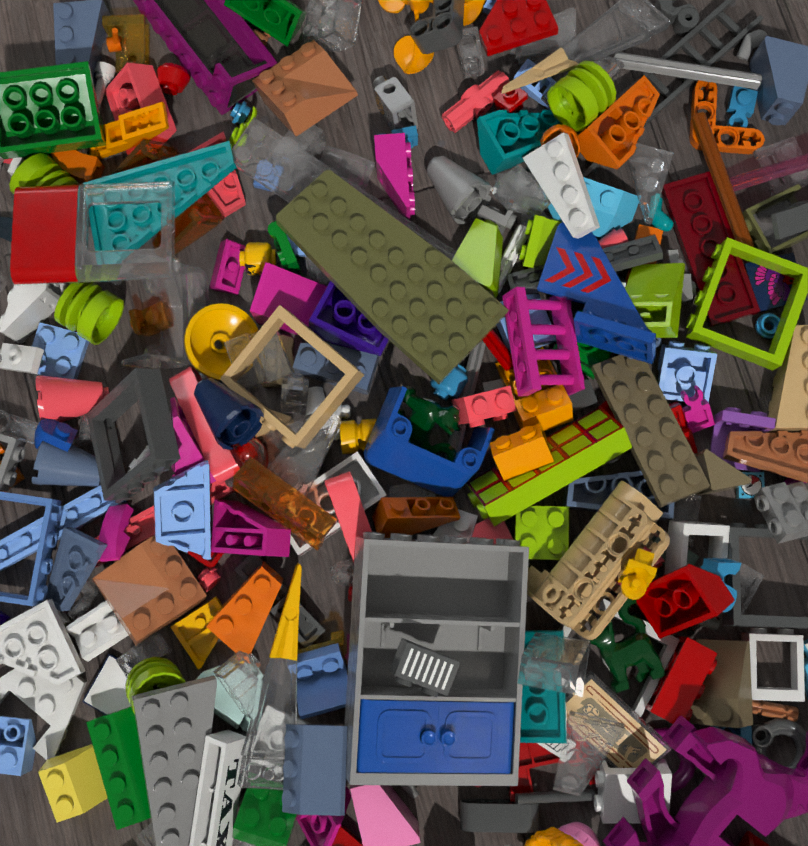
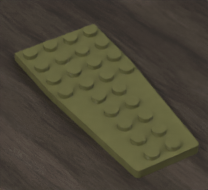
M331 170L324 171L276 215V224L375 328L438 384L467 357L509 311L451 259Z

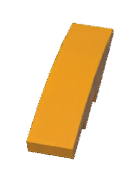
M159 102L119 115V120L104 124L103 130L106 146L90 148L91 156L98 157L100 160L148 141L167 130L169 124L165 103Z

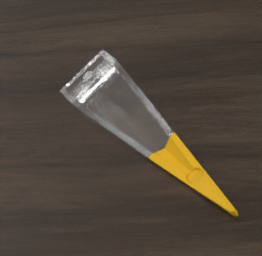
M297 563L294 569L242 748V761L237 782L240 788L283 790L286 724H297L298 625L302 566Z

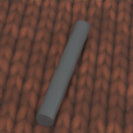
M591 789L515 793V803L536 804L594 801L595 792Z

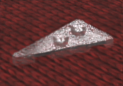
M637 143L634 154L627 161L646 224L651 225L674 153Z

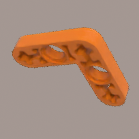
M698 81L692 91L691 118L699 109H706L709 112L708 122L713 135L716 134L715 141L719 152L754 154L758 152L765 141L763 133L754 128L716 125L717 84ZM702 87H706V91L709 92L705 101H702L704 95L703 90H701ZM690 120V144L695 149L702 150ZM721 135H730L733 138V144H724L721 141ZM749 137H752L753 142H756L754 146H751V142L747 141Z

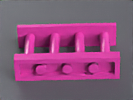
M515 287L502 296L503 304L509 310L505 317L518 396L531 395L541 390V385H564L568 396L584 390V376L582 374L571 301L554 295L549 298L550 300L527 299L525 287ZM529 310H551L554 325L532 324ZM533 335H556L558 349H535ZM537 360H560L562 375H540Z

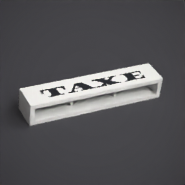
M231 730L206 735L189 846H232L233 826L237 818L249 737Z

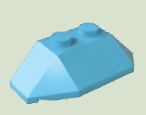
M583 177L600 228L592 231L596 237L603 238L613 229L618 230L633 220L641 199L640 196ZM539 186L538 190L553 220L563 222L543 189Z

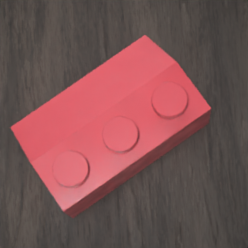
M127 62L105 89V95L114 120H119V115L164 102L169 128L164 132L126 150L127 155L132 156L165 144L177 130L153 65Z

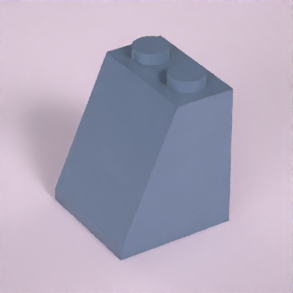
M765 36L749 62L750 72L762 75L760 87L754 89L758 91L757 103L761 120L769 121L773 125H786L804 101L808 84V46Z

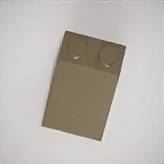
M696 639V642L717 653L715 657L717 665L711 675L707 674L703 682L705 685L703 694L698 700L695 699L691 706L693 713L689 722L691 724L731 728L753 725L750 641Z

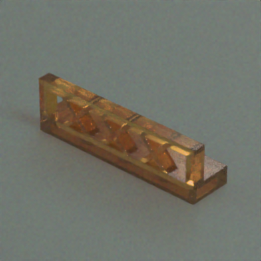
M252 457L234 475L233 489L281 525L291 529L292 533L318 551L321 548L325 536L337 522L335 517Z

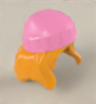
M571 822L562 825L558 829L549 827L546 830L537 831L531 836V839L525 842L524 846H600L597 835L589 826L581 822Z

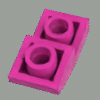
M128 504L109 506L99 536V541L107 544L99 559L101 562L120 560L126 551L130 537L123 531L128 526L129 519L134 511Z

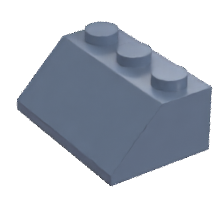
M286 724L282 812L298 815L344 816L347 726Z

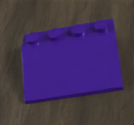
M330 281L309 319L308 327L323 340L331 344L381 356L389 340Z

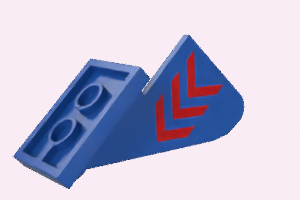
M561 222L556 229L537 291L585 304L583 312L577 311L574 318L577 342L653 364L656 356V333H652L646 327L597 238L592 232L579 239L573 238L564 222Z

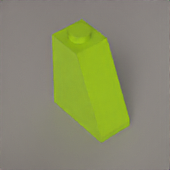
M476 218L452 261L496 298L499 291L503 237L496 223L490 220H485L484 222Z

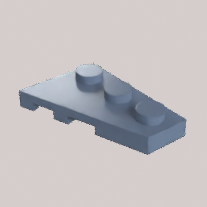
M64 527L48 584L47 597L44 601L52 599L57 610L61 612L69 611L106 549L107 544L73 527Z

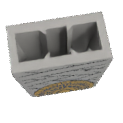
M385 76L377 77L373 81L376 103L389 128L395 130L416 125L418 129L415 102L396 77L388 80Z

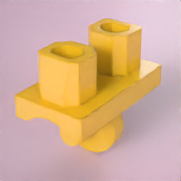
M638 548L634 558L632 557V559L627 561L618 579V582L621 583V591L625 597L637 600L645 594L658 569L651 566L654 553Z

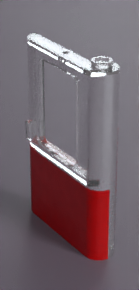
M155 181L16 187L14 191L10 260L12 282L14 285L175 279L177 273H181L180 258L175 257L174 254L175 182ZM160 203L162 205L160 247L154 249L88 250L89 208L91 206Z

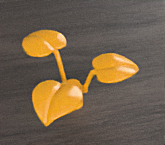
M378 0L383 10L389 13H399L403 10L405 4L410 5L416 22L420 20L419 14L425 12L429 7V2L433 4L434 0ZM465 0L463 26L473 23L479 17L486 0ZM411 36L402 37L394 47L395 61L406 74L422 71L430 64L434 56V52L430 54L421 53Z

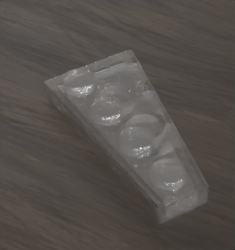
M333 413L305 449L296 446L291 448L289 445H286L253 486L296 519L342 423L341 419Z

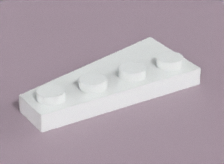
M563 132L523 157V160L573 238L579 239L600 228L569 134Z

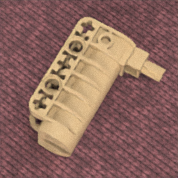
M621 480L550 573L546 570L541 572L533 566L528 567L527 595L559 623L570 627L587 640L596 639L628 599L622 593L621 586L618 583L619 575L627 561L632 559V557L634 558L638 548L643 549L646 546L651 550V553L655 554L651 565L653 567L669 546L670 537L668 533L655 524L663 512L645 495ZM655 535L656 537H659L661 541L656 543L653 542L651 539ZM613 590L618 595L615 597L609 592ZM605 598H610L611 603L605 611H600V602ZM595 612L596 614H598V615L601 616V617H600L599 619H597V618H596L594 615H592V614ZM587 622L591 623V631L586 630L585 624Z

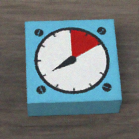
M742 472L751 478L752 481L750 484L736 488V499H754L753 497L758 491L765 487L764 472Z

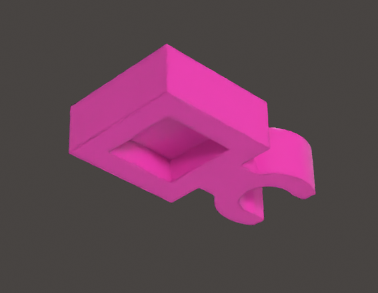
M697 385L694 386L695 394L692 397H688L684 390L680 393L682 400L688 405L683 407L682 410L686 425L692 430V433L715 425L709 402L706 399L702 400L703 392Z

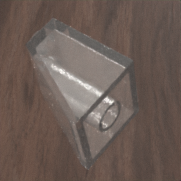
M536 632L522 654L517 684L583 697L591 642Z

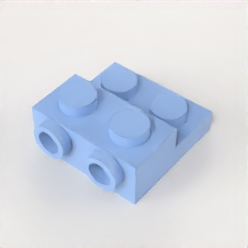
M670 340L668 345L662 344L657 368L659 370L657 383L665 398L683 401L680 395L681 391L684 390L688 397H692L695 394L694 386L697 385L703 392L702 400L706 399L709 402L717 353L710 350V346L705 344H694V348L684 347L685 343Z

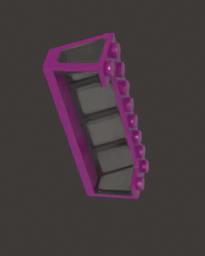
M133 0L140 13L148 19L154 31L165 41L167 48L175 54L181 66L189 72L197 87L202 89L211 105L216 107L221 115L233 109L236 103L240 104L258 90L252 80L258 77L261 72L278 64L244 19L224 5L225 0Z

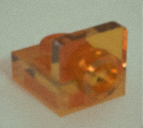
M161 301L143 310H129L130 325L135 334L150 337L174 326L167 302Z

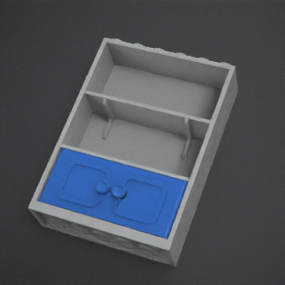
M363 532V537H356L345 726H347L346 779L349 785L518 786L529 547L520 546L519 540L496 538V543H494V539L470 537V542H467V538L458 536H444V541H440L439 536L417 534L416 540L412 539V535L390 533V538H385V534L378 532ZM402 638L452 657L460 662L448 696L439 693L437 697L422 692L423 686L412 683L411 687L395 681L396 676L389 669Z

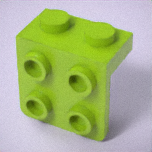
M534 215L533 220L528 219L525 235H529L527 245H522L519 260H523L522 266L533 268L545 264L556 229L561 223L560 221L547 219L539 215Z

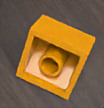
M540 424L526 426L516 433L501 436L490 443L492 456L504 481L554 462L545 432Z

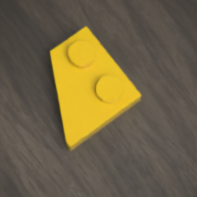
M217 596L171 625L172 631L198 669L203 666L219 639L206 627L209 620L223 606Z

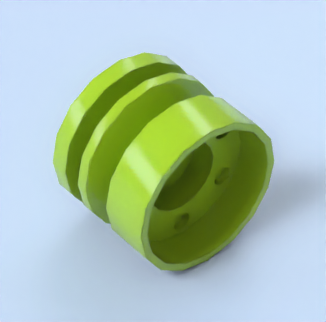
M586 60L578 63L565 77L551 86L547 93L550 110L561 124H565L577 132L587 128L595 121L598 115H601L616 100L615 85L609 74L600 65Z
M38 153L26 159L15 170L9 183L10 191L13 194L16 187L79 185L66 171H63L59 164L45 153ZM78 186L77 199L80 194V186Z
M79 277L77 278L78 282H72L59 298L54 318L62 326H66L71 331H77L80 337L93 345H97L106 340L117 326L123 313L124 301L108 290L102 291V288L90 279Z
M152 657L142 660L129 672L125 683L126 696L133 713V695L153 691V686L156 684L157 689L185 683L186 681L176 664L167 658Z

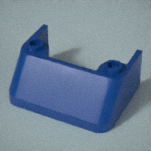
M403 386L390 388L364 449L366 462L440 496H454L479 470L495 429L491 427H475L468 446L459 450L454 461L451 462L408 442L412 433L411 422L406 417L398 414L407 388Z

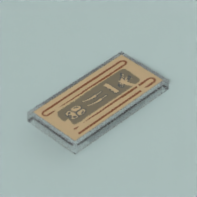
M592 671L566 694L567 724L612 767L637 768L645 758L655 765L672 750L671 746Z

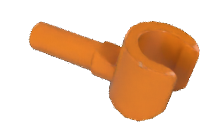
M112 28V37L106 38L109 52L122 51L120 43L122 38L118 35L117 28Z

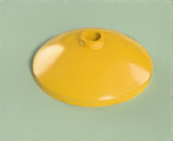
M212 304L199 310L190 319L184 334L185 351L189 361L200 373L209 378L220 380L259 330L253 319L242 309L230 304ZM215 341L222 343V349L216 348ZM259 355L248 367V369L243 373V375L252 369V367L257 362Z

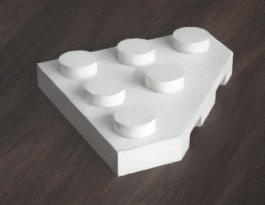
M52 599L46 600L0 625V664L15 668L14 670L33 677L38 676L49 680L48 682L56 685L63 684L86 671Z

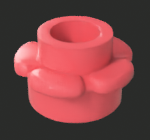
M206 568L197 577L200 586L206 592L214 588L221 579L216 568L211 570Z

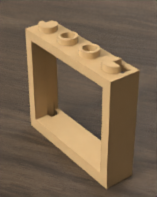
M279 305L220 380L227 385L226 387L257 405L264 414L262 423L275 432L277 429L283 434L281 439L291 448L296 446L305 449L365 374L290 311ZM284 323L345 373L298 433H295L237 382Z

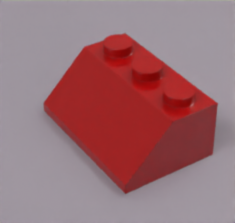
M687 564L653 580L647 587L643 597L637 599L636 603L659 639L718 616L735 599L720 576Z
M678 635L675 638L679 639V643L664 670L666 676L660 678L645 708L674 724L679 716H683L687 721L690 720L693 713L691 706L694 700H698L705 689L703 682L707 674L711 675L717 665V660L715 659L717 653L689 637Z

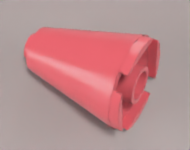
M43 375L36 376L37 405L40 421L47 418L64 422L85 415L109 394V388L103 387L102 382Z

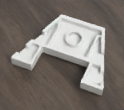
M13 669L0 678V704L12 692L49 723V729L33 749L46 760L58 756L61 743L66 737L67 728L72 715L75 714L87 681L78 675L63 684L56 685L48 682L49 680L38 676L33 677Z

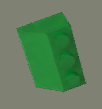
M225 0L224 3L226 7L287 47L300 30L307 14L306 11L289 0Z

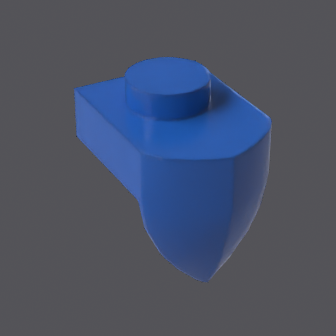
M43 419L35 430V448L38 449L41 442L44 441L68 452L78 430L54 419Z

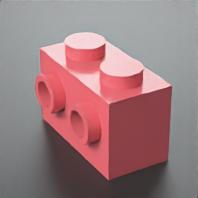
M511 386L452 399V404L460 409L458 425L469 423L470 428L484 425V419L491 417L493 422L507 419V413L516 411Z

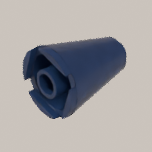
M214 378L203 379L196 385L194 396L216 442L223 449L232 450V445L237 443L243 446L261 429L262 423L260 418L261 416L264 418V414L257 405Z

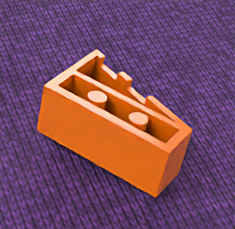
M265 561L215 613L206 626L246 663L284 579Z

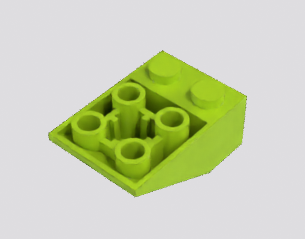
M685 263L643 264L632 267L625 290L646 327L652 333H656V338H678Z

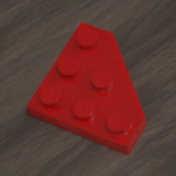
M497 0L479 30V38L488 57L557 35L558 25L546 0Z

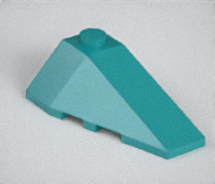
M498 110L480 116L477 119L480 155L492 175L505 171L524 162L523 157L541 147L540 140L544 132L553 125L561 123L556 119L551 110H542L541 113H528V110H520L518 113H507V110Z

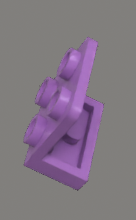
M726 407L725 410L714 415L715 425H713L710 451L723 459L726 437L731 431H761L766 433L775 429L776 418L767 417V413L753 411L751 414L741 413L739 408ZM723 459L738 470L748 472L761 471V469Z

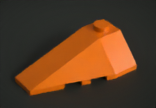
M645 75L578 134L580 153L587 161L618 169L634 154L637 148V141L645 130L644 125L651 116L660 96V93Z

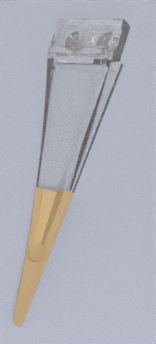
M619 0L591 25L557 51L504 85L502 93H507L573 69L582 61H595L649 41L650 37L667 30L671 21L648 0Z

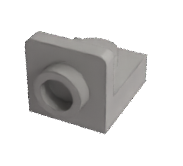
M511 204L506 215H503L499 209L493 206L486 207L482 205L477 219L484 222L485 220L493 221L498 225V229L501 235H503L506 228H512L517 218V215L514 214L516 206Z

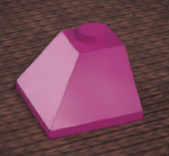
M347 786L345 787V813L352 797ZM298 815L296 820L310 846H332L344 816Z

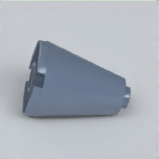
M44 441L41 442L33 468L38 470V477L32 476V484L100 486L101 483L94 455L74 445H71L68 452Z

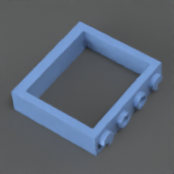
M0 491V500L46 506L29 595L0 591V602L37 606L46 599L48 593L46 580L53 567L51 554L52 548L56 546L58 540L56 527L63 513L61 501Z

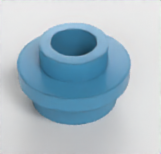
M243 101L242 104L236 103L230 114L234 118L232 123H244L251 110L246 105L247 102Z
M772 313L761 315L755 324L757 333L766 339L773 338L780 318ZM764 323H769L771 330H766Z

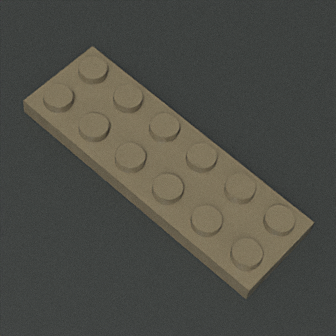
M618 355L592 365L593 375L615 419L625 427L632 445L630 450L659 508L708 489L710 484L648 363Z

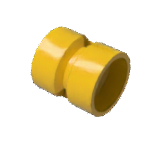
M363 419L360 424H357L355 420L340 421L342 454H354L359 449L364 451L377 419Z

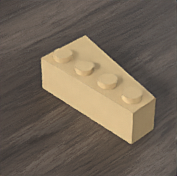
M796 325L782 366L777 368L776 376H774L772 385L774 389L772 399L769 401L768 417L776 418L775 429L768 432H800L801 430H808V325Z

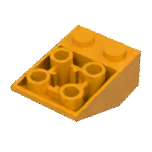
M537 360L540 375H557L550 360ZM499 362L495 363L503 386H511L516 411L513 413L521 429L526 426L540 424L542 429L546 431L573 421L572 402L563 385H541V390L531 395L518 396L514 368L506 371Z

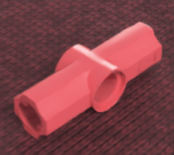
M498 70L479 86L475 84L468 88L461 96L460 101L442 114L446 127L456 133L475 117L478 119L480 116L485 115L494 103L493 97L502 91L504 85L510 82L509 77L504 72Z

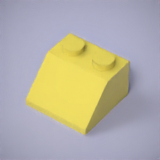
M93 744L47 759L38 771L57 823L81 815L107 799Z

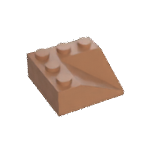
M315 40L303 44L299 50L290 56L282 58L278 64L261 72L258 77L252 80L264 104L296 137L358 96L355 88L328 53Z
M155 535L136 546L121 557L120 560H117L92 578L136 646L202 603L207 597L176 548L156 542Z

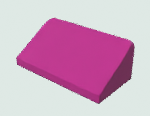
M228 239L220 242L209 289L235 295L239 294L245 266H240L239 255L240 251H245V245Z

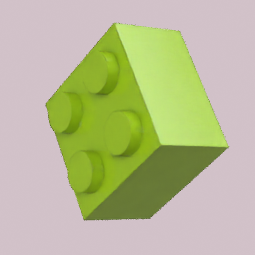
M530 506L513 516L512 538L513 540H519L520 546L529 547V560L559 561L569 549V507Z

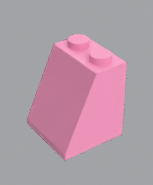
M391 785L350 786L363 846H410L421 843L418 820Z

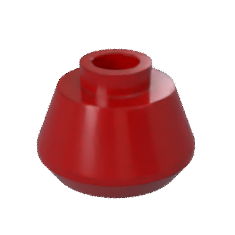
M163 63L157 68L160 87L168 95H177V93L183 92L191 80L188 71L180 65Z

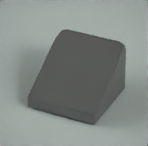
M588 378L584 380V390L569 396L572 402L573 413L593 406L598 402Z

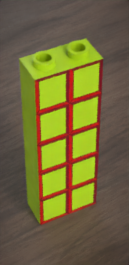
M599 407L546 437L554 459L553 463L507 481L503 480L498 467L495 466L467 482L471 491L467 496L474 508H477L483 520L488 518L495 527L631 449L632 445L625 427L603 408Z

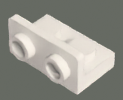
M107 601L100 603L97 607L66 626L67 632L75 637L82 658L87 662L128 636V633Z

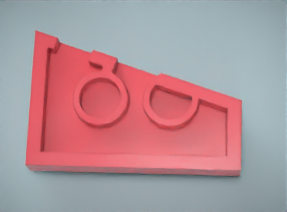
M224 131L189 152L226 142ZM235 170L207 192L224 217L229 216L246 205Z

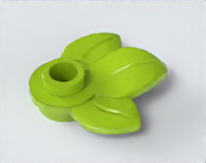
M254 106L253 112L250 113L246 122L241 123L240 128L235 127L229 139L235 152L238 148L243 150L249 136L245 133L257 116V109Z

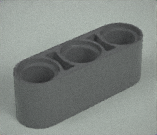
M462 799L460 805V829L466 832L535 833L539 831V803L516 804L515 801L511 802L510 799Z

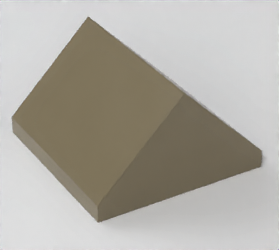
M708 449L695 454L710 484L708 489L696 493L697 496L733 490L750 484L752 481L751 478Z

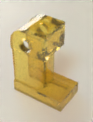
M144 14L102 16V26L107 35L112 37V28H117L118 35L121 36V52H116L117 73L122 70L127 62L150 65L149 24L145 25Z

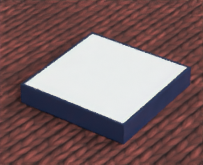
M109 654L82 702L104 715L130 707L126 696L125 683L133 667H130V664H127V662L117 656Z

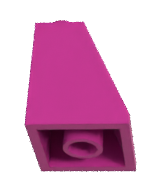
M265 262L250 313L258 324L264 325L277 307L281 305L306 326H309V319L327 286ZM285 323L279 329L281 331L298 335Z

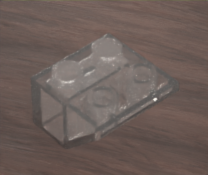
M309 0L306 8L307 16L303 28L302 45L315 40L324 50L337 52L355 46L362 0Z

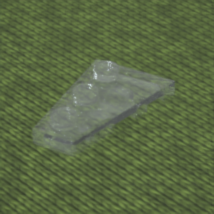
M570 711L567 721V743H562L553 790L581 796L625 729L624 723Z

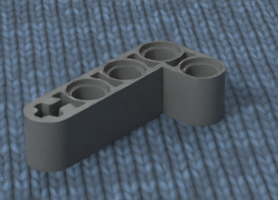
M434 0L433 16L418 20L411 26L410 36L421 53L430 54L453 47L460 42L463 35L465 0Z

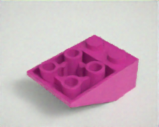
M405 133L374 135L377 179L406 224H410V215H415L411 143L405 142Z

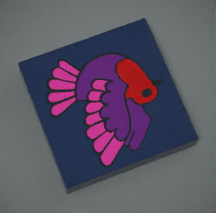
M793 252L778 256L796 263ZM752 262L744 264L760 308L758 313L785 307L794 278Z

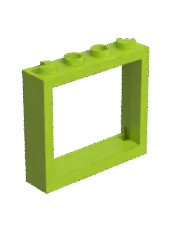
M727 237L721 244L716 245L711 255L714 261L712 267H708L702 281L706 282L703 291L699 290L694 300V305H697L695 313H691L688 317L686 337L773 371L782 366L808 293V268ZM729 254L794 278L768 352L703 328Z

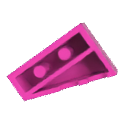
M214 500L211 552L289 557L291 529L239 501Z

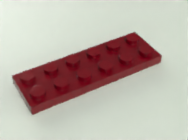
M710 171L664 184L660 188L670 217L673 220V226L692 280L695 282L697 293L699 290L703 291L706 282H703L702 279L707 268L712 267L714 259L711 258V255L716 245L721 244L727 237L735 240ZM731 254L728 256L706 316L709 328L760 312L741 258Z

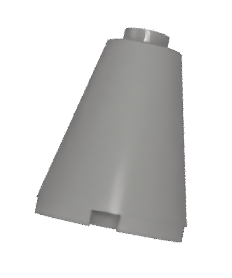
M445 156L434 157L430 160L427 166V175L451 218L457 224L467 223L464 219L469 216L472 219L477 217L481 206H487L492 198L489 193L490 191L493 192V187L489 182Z

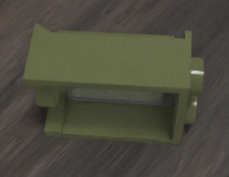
M799 184L746 209L742 213L754 248L774 255L808 238V230L775 240L771 214L798 202L794 195L801 189Z

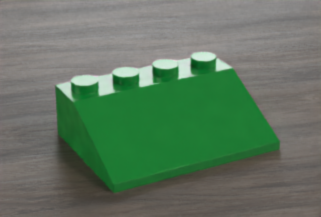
M88 61L0 72V157L11 159L32 156L38 153L48 154L106 146L102 118Z
M131 706L86 722L116 830L151 818L135 714Z

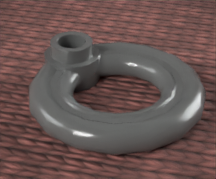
M775 718L763 724H754L751 727L752 746L755 747L757 754H762L766 757V747L773 742L774 736L786 735L790 737L796 745V756L785 767L796 768L806 749L807 732L800 724L788 719ZM761 730V737L756 738V732Z

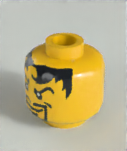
M249 242L245 246V251H240V266H245V271L248 275H261L265 262L276 266V249H272L271 244L266 242Z

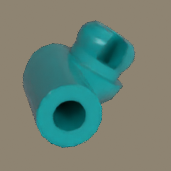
M653 196L650 198L648 221L655 228L668 232L673 228V220L661 211L663 199Z

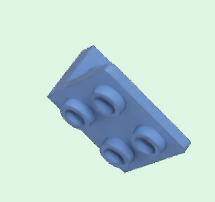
M339 643L300 653L297 656V661L287 659L288 668L295 682L300 719L346 707L348 673Z

